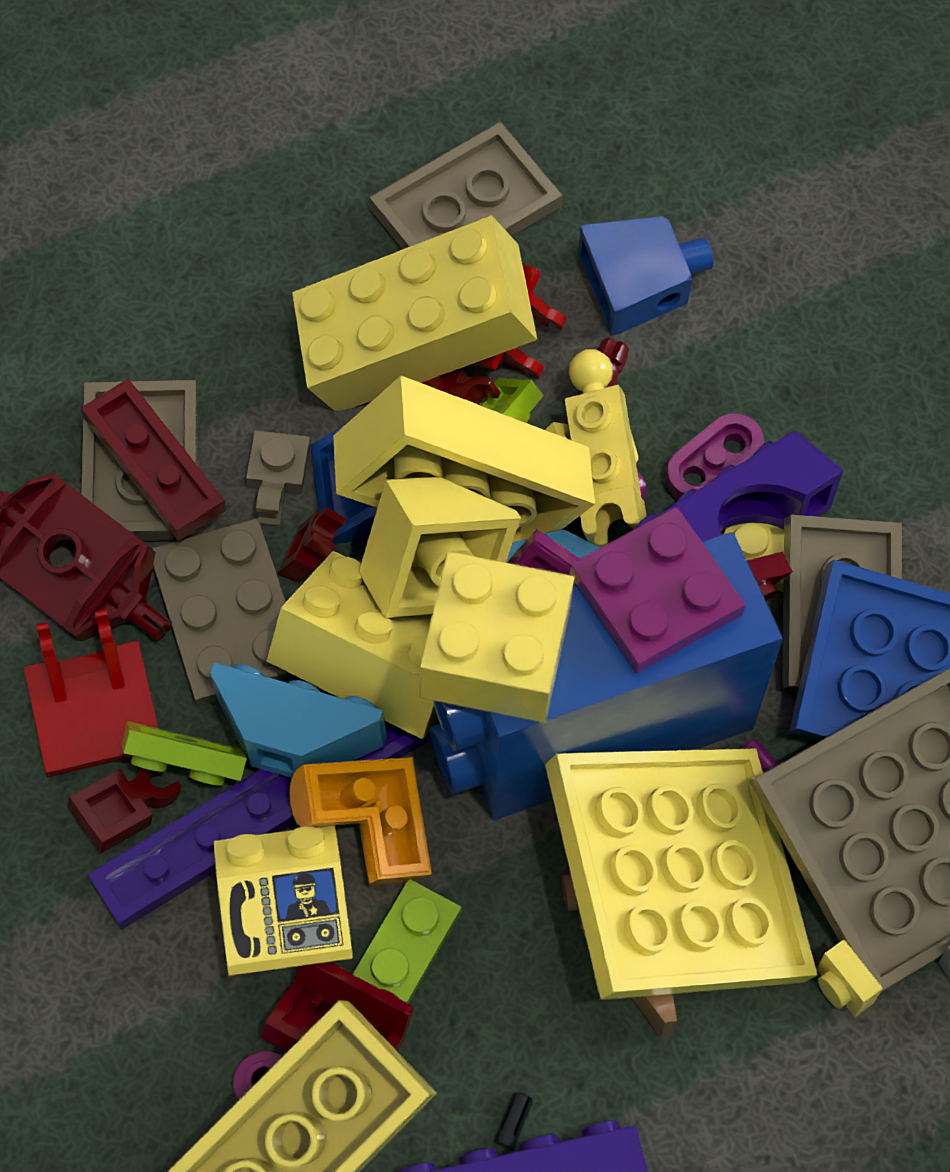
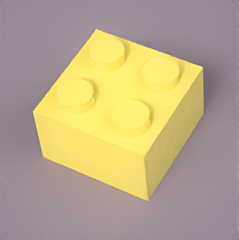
M448 551L420 665V698L546 723L571 607L574 576Z

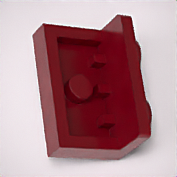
M334 962L298 966L293 983L266 1020L261 1038L288 1052L338 1001H348L398 1052L405 1039L414 1008L412 1005L399 999L392 992L380 989L358 978Z

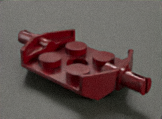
M55 474L29 480L11 494L7 491L3 493L0 490L1 579L81 641L100 635L95 611L107 609L111 630L127 622H134L151 635L155 641H159L165 636L163 632L149 622L152 619L166 631H169L172 626L170 619L165 618L147 604L146 598L156 553L152 548ZM64 539L74 540L76 555L73 561L63 567H53L50 561V553L53 546Z

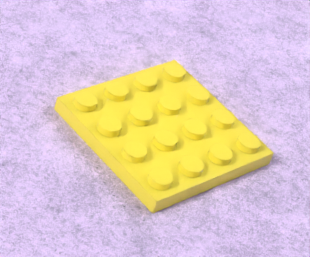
M756 748L555 754L545 764L601 1000L806 982L818 975L780 835L750 783V780L763 773Z

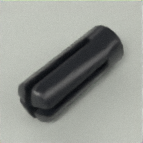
M514 1092L494 1139V1144L514 1151L533 1103L531 1097L521 1092Z

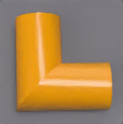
M413 757L303 764L293 773L290 784V805L293 816L300 827L359 823L370 886L381 887L405 883L408 879L417 881L432 875Z

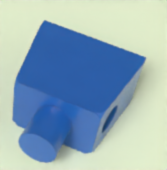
M662 216L587 224L580 228L578 254L611 336L618 335L688 304L692 284L691 274L713 268V255L707 239L703 237L678 244L669 220Z

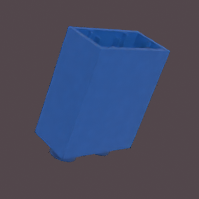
M730 532L702 543L746 604L743 615L642 672L636 674L578 586L574 585L546 723L433 700L440 724L429 728L430 739L439 769L451 794L455 795L479 786L491 819L495 821L553 800L545 764L555 754L696 750L753 730L783 637L734 533Z

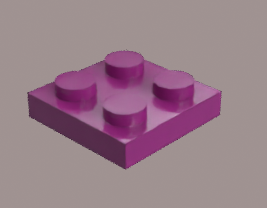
M678 507L669 510L571 563L569 575L574 576L575 584L636 674L743 615L746 606Z

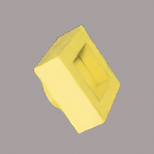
M842 940L828 950L817 967V970L822 975L818 978V983L826 998L839 1009L846 1006L854 1017L874 1004L883 989L845 940Z

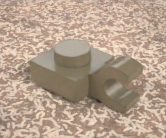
M255 430L246 484L247 488L259 489L256 511L259 512L258 519L260 525L280 527L286 492L303 494L310 451V437Z

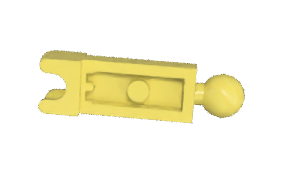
M585 349L577 353L569 365L570 380L578 390L583 391V394L565 398L571 440L588 446L595 505L580 515L582 530L588 542L603 547L608 544V528L614 521L624 519L626 524L633 527L634 530L647 515L645 502L641 497L625 393L619 384L607 387L612 380L613 372L610 359L596 349Z

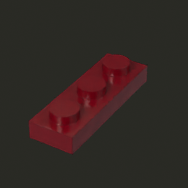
M129 378L81 407L84 420L178 541L226 511L225 500Z

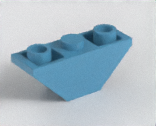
M214 662L211 668L210 675L217 700L250 765L292 778L293 773L303 764L354 761L384 746L387 734L383 710L378 709L366 699L356 696H347L342 699L321 693L315 686L304 681L291 680L289 683L268 678L259 670L248 665L237 664L230 667Z

